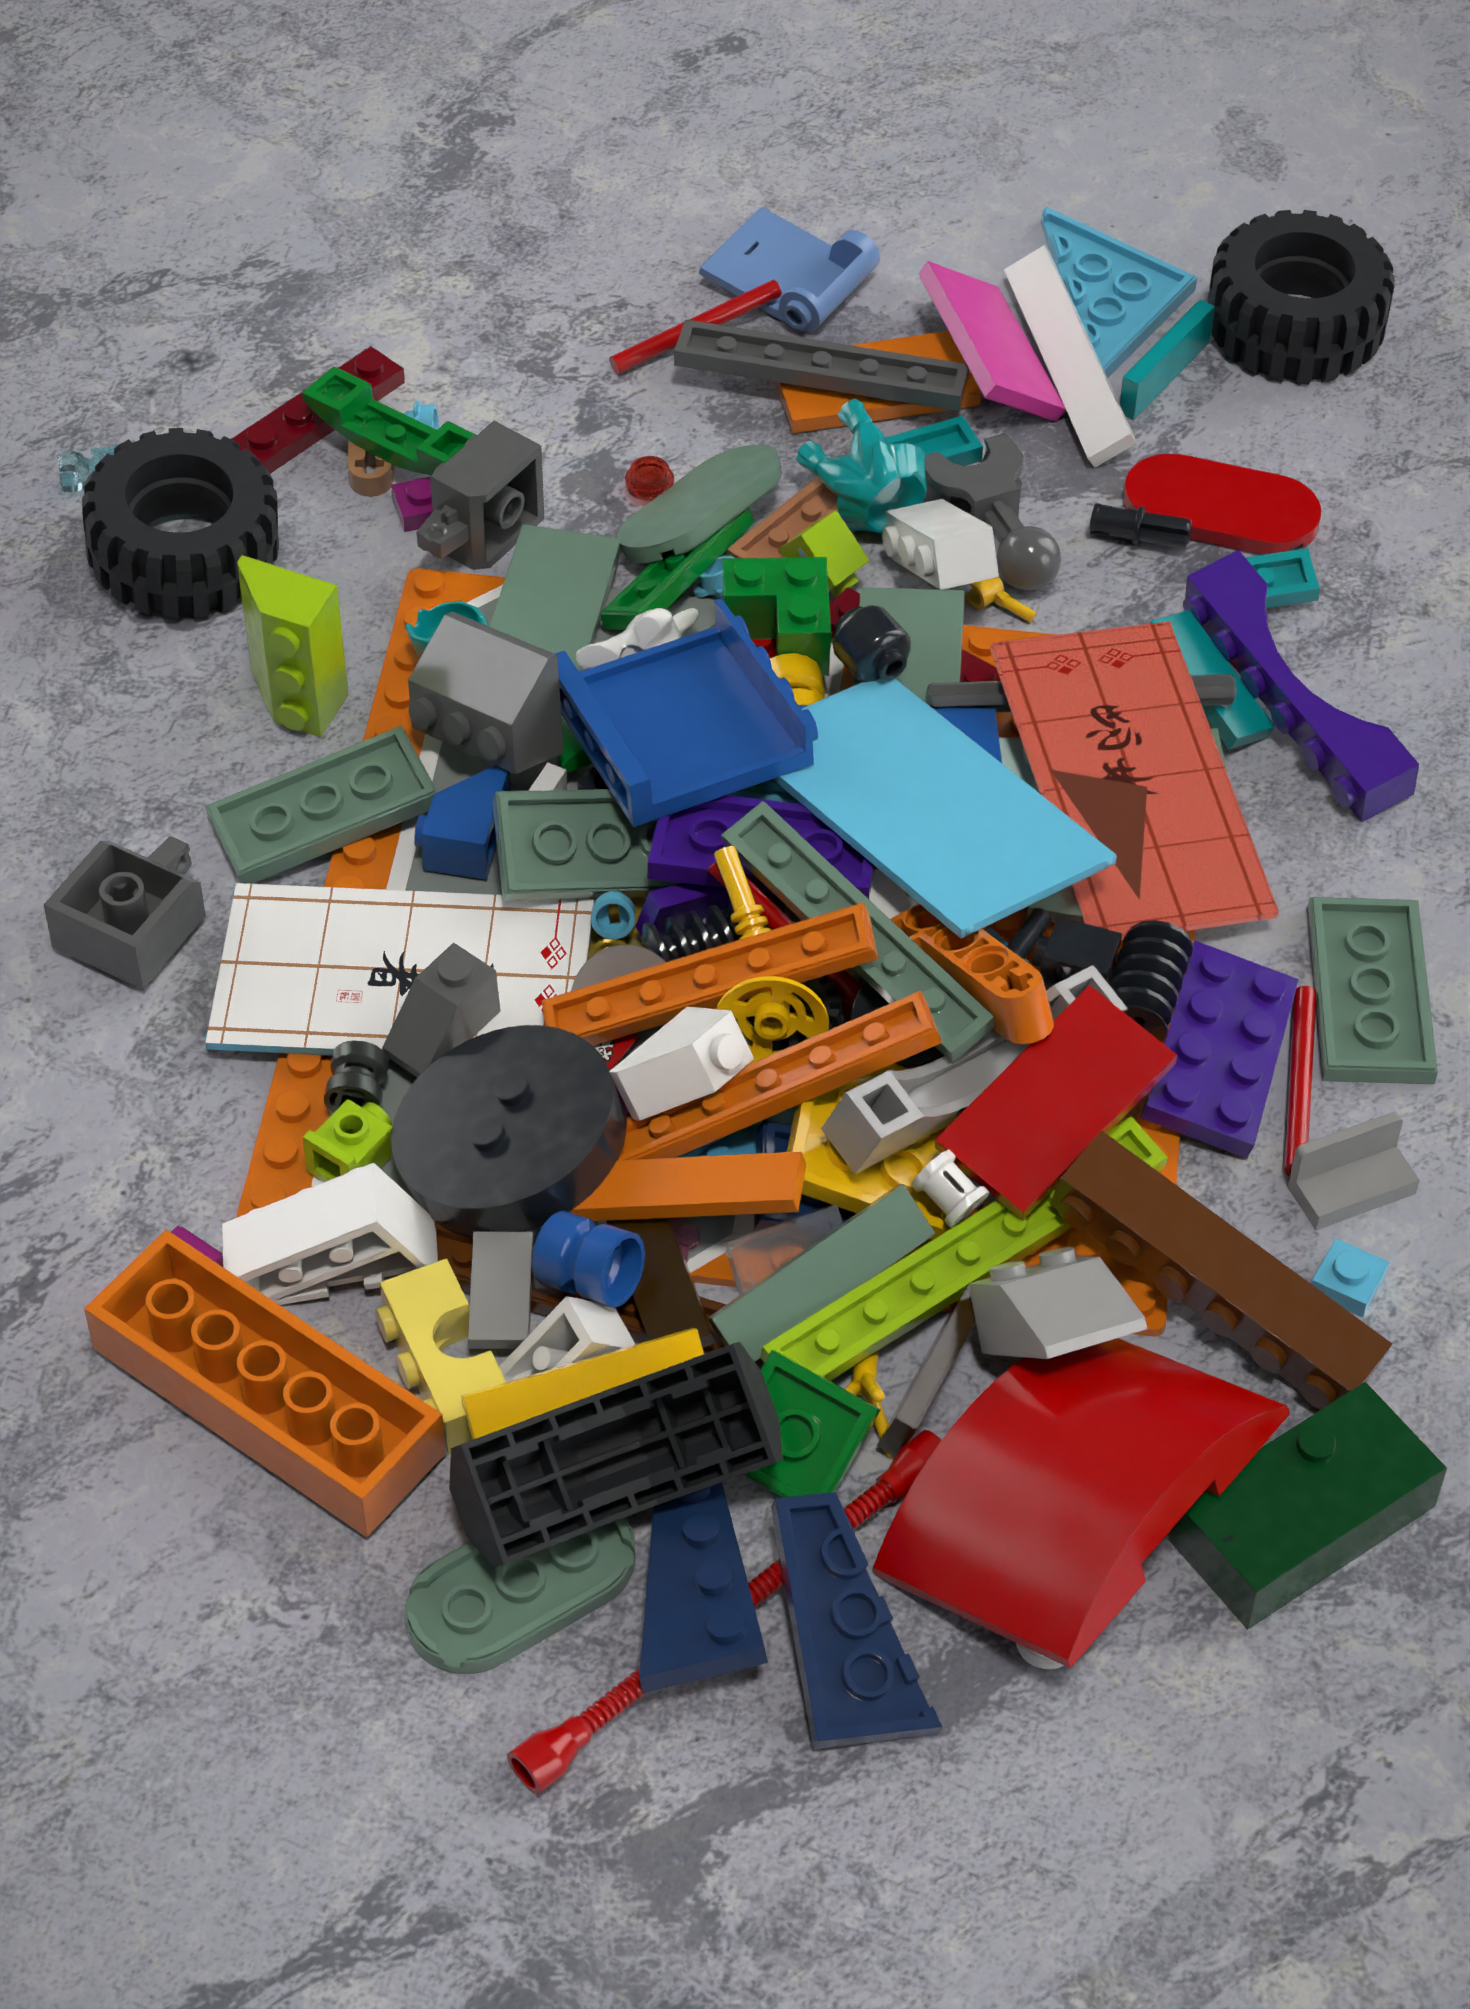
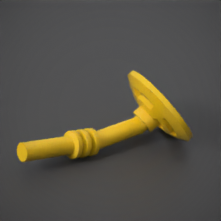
M735 846L719 849L714 853L734 909V913L730 918L733 923H739L734 928L737 935H743L739 940L770 931V928H764L768 924L767 917L760 916L764 912L763 906L756 905ZM763 976L745 980L729 989L716 1007L719 1010L732 1011L742 1033L753 1041L751 1046L748 1045L754 1057L749 1064L782 1051H773V1041L788 1038L796 1030L807 1037L805 1040L829 1030L828 1013L821 999L805 985L783 977ZM771 987V991L759 993L749 999L748 1002L737 1000L749 991ZM792 992L799 995L807 1002V1004L810 1006L813 1012L814 1017L806 1016V1010L803 1003L797 996L792 994ZM790 1004L794 1007L797 1014L789 1012ZM755 1016L754 1027L749 1023L747 1017Z

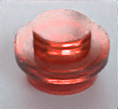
M643 456L636 459L625 475V487L628 493L634 498L643 501H652L670 489L674 484V474L665 460L656 456Z

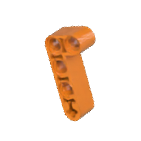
M920 904L890 919L994 1016L995 1027L993 1030L1007 1041L1014 1044H1030L1042 1040L1051 1033L1054 1028V1020L1041 973L986 931L980 929L968 936L959 938Z

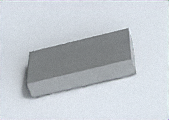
M473 1232L468 1327L469 1349H516L530 1335L533 1232Z

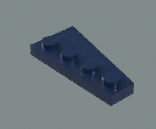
M722 1482L654 1506L639 1672L643 1693L768 1663Z
M837 1493L775 1498L771 1510L813 1749L938 1735L942 1728L941 1722L934 1707H929L918 1683L920 1676L910 1654L904 1653L891 1624L893 1620L892 1614L884 1597H879L866 1569L868 1566L867 1559Z

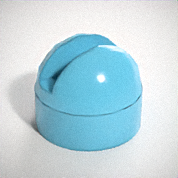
M619 891L601 894L592 906V927L600 936L607 939L625 937L631 932L635 924L636 911L634 904L628 896ZM609 904H618L621 922L611 923Z

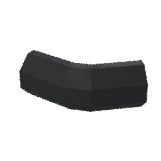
M739 1341L452 1447L449 1490L467 1538L495 1568L653 1506L779 1462L783 1459L779 1418L761 1370Z

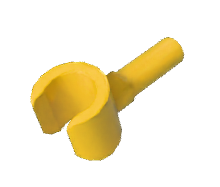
M1000 577L969 584L972 589L966 593L965 597L975 609H983L990 603L995 602L998 606L1006 608L1029 623L1036 617L1037 612L1010 597V594L1004 591Z

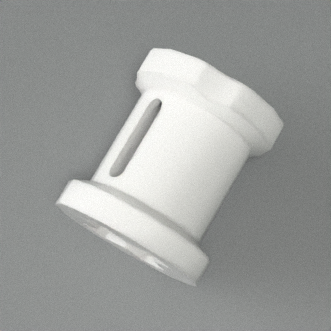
M949 1149L927 1164L913 1179L911 1186L916 1192L923 1190L946 1214L945 1223L951 1229L970 1216L986 1200L989 1191L984 1186L976 1187L954 1163L955 1155Z

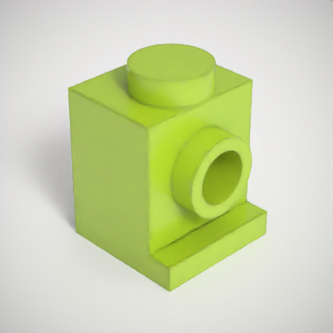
M347 1099L315 1132L309 1130L303 1136L306 1171L323 1182H327L347 1174L355 1168L364 1167L371 1163H374L381 1169L393 1156L391 1148L393 1126L388 1114L374 1103L367 1102L363 1107H360Z

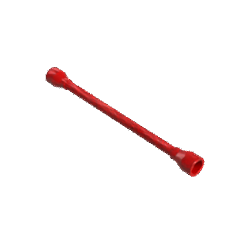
M923 1430L902 1446L889 1468L876 1478L875 1485H872L869 1490L864 1491L852 1503L846 1505V1508H843L853 1530L870 1519V1516L875 1515L876 1511H880L882 1507H885L890 1502L895 1503L908 1493L917 1475L941 1442V1439L935 1433ZM780 1558L775 1563H772L769 1568L767 1567L763 1572L759 1573L757 1577H754L751 1582H748L754 1608L758 1606V1603L764 1602V1599H768L770 1594H774L776 1589L779 1590L782 1588V1585H785ZM640 1667L636 1669V1672H632L630 1677L627 1676L623 1680L624 1682H619L611 1691L605 1693V1696H601L599 1701H595L592 1706L587 1707L586 1711H582L580 1716H571L559 1726L533 1733L507 1754L512 1770L528 1790L533 1794L539 1795L563 1776L578 1751L591 1741L590 1737H592L593 1733H597L599 1728L602 1729L605 1726V1723L611 1722V1718L615 1719L624 1709L629 1708L630 1704H634L636 1699H640L643 1694H646L642 1691L639 1679Z

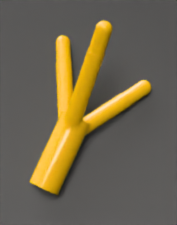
M878 1350L854 1365L853 1380L844 1389L854 1395L865 1396L867 1402L881 1409L874 1422L879 1438H881L888 1425V1421L881 1404L885 1395L877 1383ZM885 1451V1454H886L887 1457H889V1458L895 1457L894 1455H892V1454H890L889 1452Z

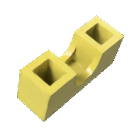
M446 1258L380 1282L382 1307L375 1309V1316L384 1340L386 1342L395 1340L401 1353L396 1355V1361L406 1387L410 1389L417 1386L423 1399L422 1401L442 1413L445 1446L449 1455L451 1454L452 1447L472 1440L461 1395L502 1384L506 1380L491 1350L469 1358H454L442 1352L449 1345L467 1339L469 1327V1303Z

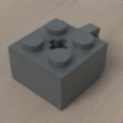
M496 421L491 422L478 435L472 436L459 452L446 463L440 464L430 476L433 512L417 531L418 547L430 552L439 559L448 556L472 570L491 568L516 545L522 524L537 526L544 520L542 445Z
M170 836L151 855L145 857L112 841H99L44 903L52 947L140 989H144L206 916L201 882L185 875L192 865L191 857L188 853L190 850L189 844Z

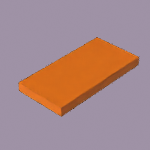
M949 331L851 345L966 364ZM970 369L960 409L980 406L981 392ZM775 382L792 434L846 426L839 420L838 413L845 402H849L854 398L864 404L866 413L871 417L872 422L949 410Z

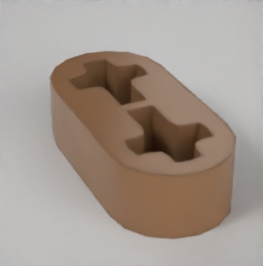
M349 441L347 464L351 489L359 495L368 497L386 493L394 481V465L368 453ZM367 466H376L374 473L368 474Z

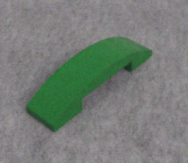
M335 366L302 392L303 401L328 425L349 441L390 464L420 474L432 475L440 464L446 463L465 446L472 436L476 435L449 421H446L436 430L373 399L370 383Z

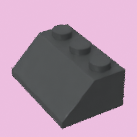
M455 612L444 615L408 679L409 715L412 720V728L513 774L520 773L563 754L557 655Z

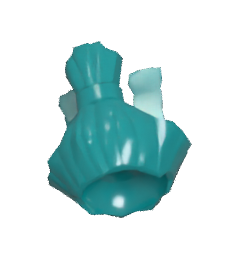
M854 398L849 402H845L838 413L839 420L848 426L853 434L850 455L829 457L823 452L820 444L810 440L802 444L797 450L798 455L795 460L802 467L809 469L811 473L818 476L825 486L838 496L837 512L850 531L882 533L883 528L888 527L885 511L923 503L927 492L925 454L920 446H914L909 443L889 445L883 432L872 423L871 417L866 413L864 404Z

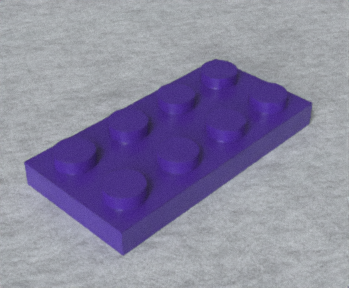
M725 795L657 820L648 858L647 879L725 888L707 871L716 861L714 853L724 848L721 835L764 801L868 899L870 898L875 866L802 804ZM742 864L745 876L762 892L773 893Z
M1195 940L1193 943V954L1189 958L1187 973L1183 975V986L1178 992V1001L1173 1008L1172 1020L1167 1025V1036L1162 1042L1177 1054V1061L1165 1076L1147 1093L1140 1118L1248 1158L1256 1142L1299 979Z

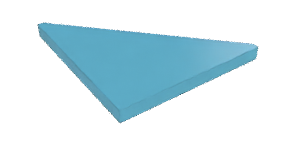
M1048 207L1043 209L1041 224L1052 258L1105 374L1109 378L1196 290L1197 277Z

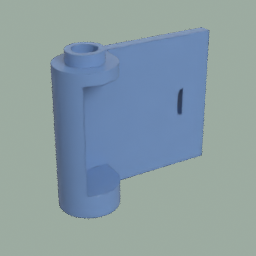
M760 207L700 267L699 274L737 296L768 281L776 280L781 288L782 296L758 308L785 322L794 329L802 332H813L878 266L880 254L873 240L860 231H846L831 246L769 210Z

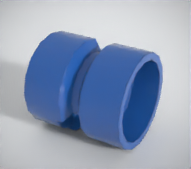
M559 1211L544 1223L537 1236L533 1249L532 1268L534 1277L540 1284L573 1294L578 1292L582 1298L607 1306L618 1307L633 1295L640 1282L644 1269L645 1249L643 1240L637 1233L607 1224L596 1226L589 1218L566 1211Z

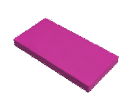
M927 261L918 273L984 397L1057 422L1066 411V408L1000 289L995 285Z

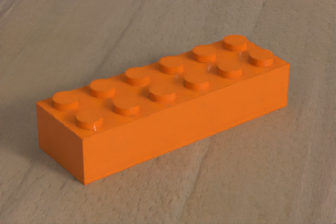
M167 1229L84 1308L93 1349L365 1537H368L446 1454L442 1413Z

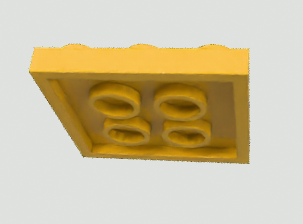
M892 1064L796 1105L787 1152L801 1151L807 1163L802 1194L858 1213L895 1186L904 1184L936 1233L929 1238L930 1240L937 1238L950 1229L945 1223L946 1214L923 1190L916 1192L911 1186L913 1179L924 1167L941 1154L935 1149V1139L949 1125L857 1174L852 1171L821 1130V1127L846 1092L888 1070L902 1071L908 1068Z

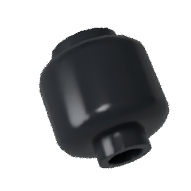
M875 605L858 606L847 611L839 619L834 630L833 652L860 682H872L881 678L884 681H890L904 671L911 650V638L883 607Z

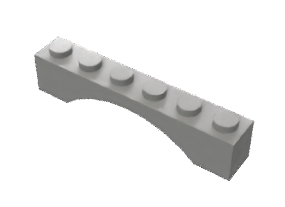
M1094 965L1053 985L1046 991L1053 1020L1089 985L1123 1012L1128 1008ZM992 1029L953 1063L944 1056L913 1069L902 1071L888 1070L846 1092L821 1127V1130L852 1171L857 1174L951 1124L1030 1044H1014Z

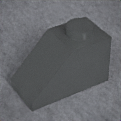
M453 942L415 978L382 1047L388 1058L418 1078L442 1055L463 1042L472 1039L501 1011L496 970Z

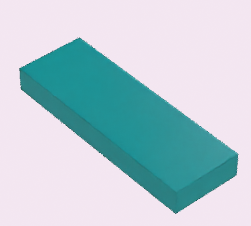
M1203 300L1196 302L1123 376L1120 406L1125 417L1135 420L1210 343L1214 305Z
M1190 610L1155 619L1149 623L1146 630L1168 628L1185 675L1230 674L1234 677L1236 696L1233 704L1198 706L1212 727L1218 728L1219 736L1229 750L1268 738L1275 725Z

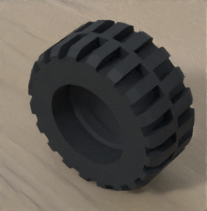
M1291 210L1277 211L1275 216L1268 217L1266 213L1256 216L1250 221L1249 225L1244 222L1230 232V235L1222 240L1217 248V253L1213 260L1207 303L1215 306L1211 335L1219 348L1224 347V353L1234 363L1241 361L1245 370L1256 375L1259 372L1268 374L1270 380L1282 382L1283 378L1296 380V384H1309L1312 379H1320L1321 382L1335 380L1339 373H1343L1346 376L1360 368L1361 364L1367 363L1377 353L1378 347L1383 343L1395 287L1394 268L1389 257L1384 253V249L1374 237H1366L1367 234L1363 228L1354 223L1349 226L1343 223L1341 217L1332 214L1329 217L1317 215V211L1304 210L1302 214L1291 213ZM1287 294L1302 295V296H1307V297H1311V298H1300V297L1290 296V295H1287Z
M169 428V433L156 435L155 430L140 435L139 440L133 443L128 439L117 445L113 456L107 453L95 466V471L88 476L84 485L82 514L88 564L94 570V577L106 590L110 589L113 597L125 605H128L130 602L134 603L137 611L152 615L153 611L163 613L165 618L180 619L181 614H193L195 619L208 617L211 610L219 608L222 613L235 607L237 599L242 598L237 566L239 558L243 555L273 565V562L278 557L277 491L274 489V481L269 471L261 465L260 460L247 448L240 451V445L236 441L225 436L221 440L214 438L211 431L197 429L196 433H185L183 428ZM176 514L198 515L215 521V523L208 527L190 532H167L147 525L156 519Z

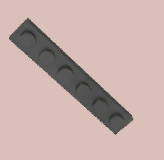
M686 319L674 350V366L960 411L969 374V368L965 363Z

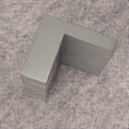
M1396 1111L1297 1147L1288 1189L1315 1230L1417 1193L1420 1180L1397 1147L1403 1120Z

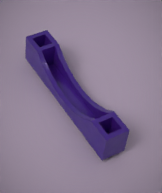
M1239 550L1187 576L1185 600L1183 601L1184 611L1190 610L1225 659L1241 675L1242 682L1253 697H1259L1269 709L1277 729L1281 733L1289 734L1300 747L1306 764L1314 771L1319 770L1329 782L1335 799L1342 807H1349L1357 818L1364 822L1414 795L1419 763L1388 727L1363 721L1336 709L1312 693L1291 672L1277 651L1269 630L1266 611L1268 584Z

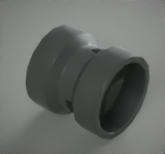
M357 1040L346 1041L336 1046L330 1064L333 1076L326 1083L324 1104L329 1111L334 1113L347 1099L360 1107H363L367 1102L381 1107L383 1093L380 1084L384 1082L389 1066V1059L384 1050L375 1044Z

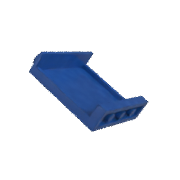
M722 598L714 600L715 627L580 672L565 650L555 653L558 657L561 715L633 827L814 765L813 741L818 739V730L811 712L808 709L802 710L799 707L788 680L785 677L779 678L776 675L764 647H756L750 639L749 631L743 618L740 615L734 616Z

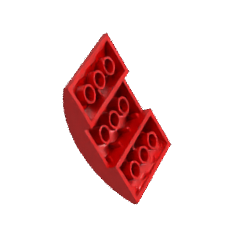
M1119 1338L1049 1359L1024 1357L998 1377L967 1408L932 1452L906 1494L883 1540L873 1566L875 1576L1071 1669L1146 1582L1142 1568L1144 1560L1205 1490L1217 1496L1223 1493L1290 1415L1289 1408L1285 1404Z

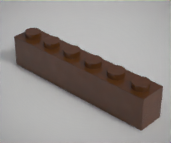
M1101 1130L1060 1178L1050 1205L1058 1210L1066 1223L1076 1229H1084L1104 1244L1108 1252L1117 1261L1126 1265H1132L1154 1282L1156 1288L1164 1296L1175 1301H1181L1201 1316L1206 1326L1214 1333L1229 1337L1247 1350L1261 1368L1271 1373H1278L1298 1388L1304 1399L1314 1407L1323 1409L1365 1381L1367 1382L1392 1346V1343L1104 1131Z

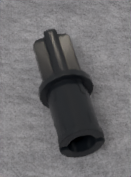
M1095 503L1090 520V535L1133 540V545L1140 546L1143 541L1183 548L1189 543L1192 532V522L1189 519L1148 513L1147 508L1144 506L1134 510Z

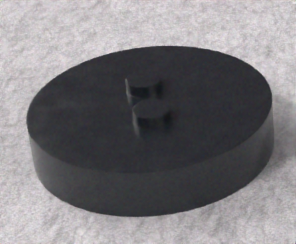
M521 1025L502 1028L481 1034L454 1047L432 1063L417 1078L404 1096L393 1122L391 1133L392 1155L396 1168L414 1200L442 1227L469 1236H473V1232H526L543 1226L553 1214L559 1211L570 1212L586 1200L605 1180L616 1163L624 1144L627 1129L625 1104L605 1060L594 1046L585 1039L569 1031L550 1026Z

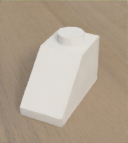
M686 1007L609 1072L634 1120H643L716 1092L748 1065L754 1057L732 1011Z
M566 1296L499 1368L506 1382L636 1344L615 1307Z

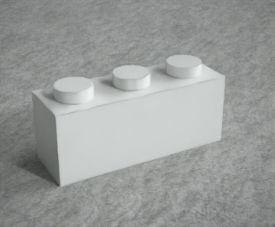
M943 499L885 511L888 527L882 530V540L887 555L892 557L893 561L936 588L944 590L999 577L992 526Z

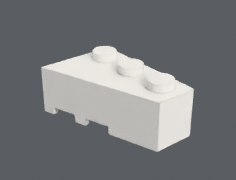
M374 1163L355 1168L347 1174L312 1188L303 1189L295 1195L265 1207L254 1209L248 1214L222 1224L223 1268L279 1305L329 1297L330 1286L364 1281L366 1290L380 1288V1282L384 1281V1277L404 1274L438 1262L437 1237L433 1218Z

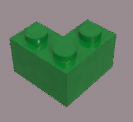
M827 557L723 558L722 600L734 616L740 615L748 628L750 639H775L776 656L790 653L808 656L817 662L822 671V676H829L831 622Z

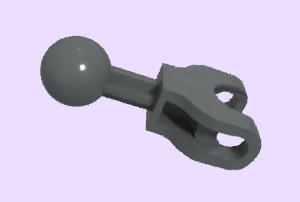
M1005 433L985 438V455L983 461L977 465L962 466L951 463L940 452L925 455L927 492L923 502L943 499L992 526L993 534L1000 543L996 555L998 571L1007 584L1022 591H1035L1047 586L1059 571L1061 552L1056 540L1050 533L1038 527L1024 526L1019 519V502L1022 482L1019 476L1023 467V454L1012 439Z

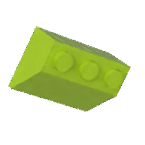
M242 555L237 561L253 677L275 723L284 725L291 730H300L321 737L349 696L338 587L336 584Z

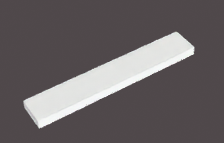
M1045 245L1005 268L1006 276L1091 464L1096 468L1137 444L1056 264Z

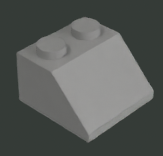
M1073 1247L1059 1248L1040 1253V1263L1029 1267L1025 1266L1024 1261L993 1266L989 1268L990 1278L968 1284L982 1354L1049 1359L1147 1329L1145 1316L1100 1257L1076 1256Z

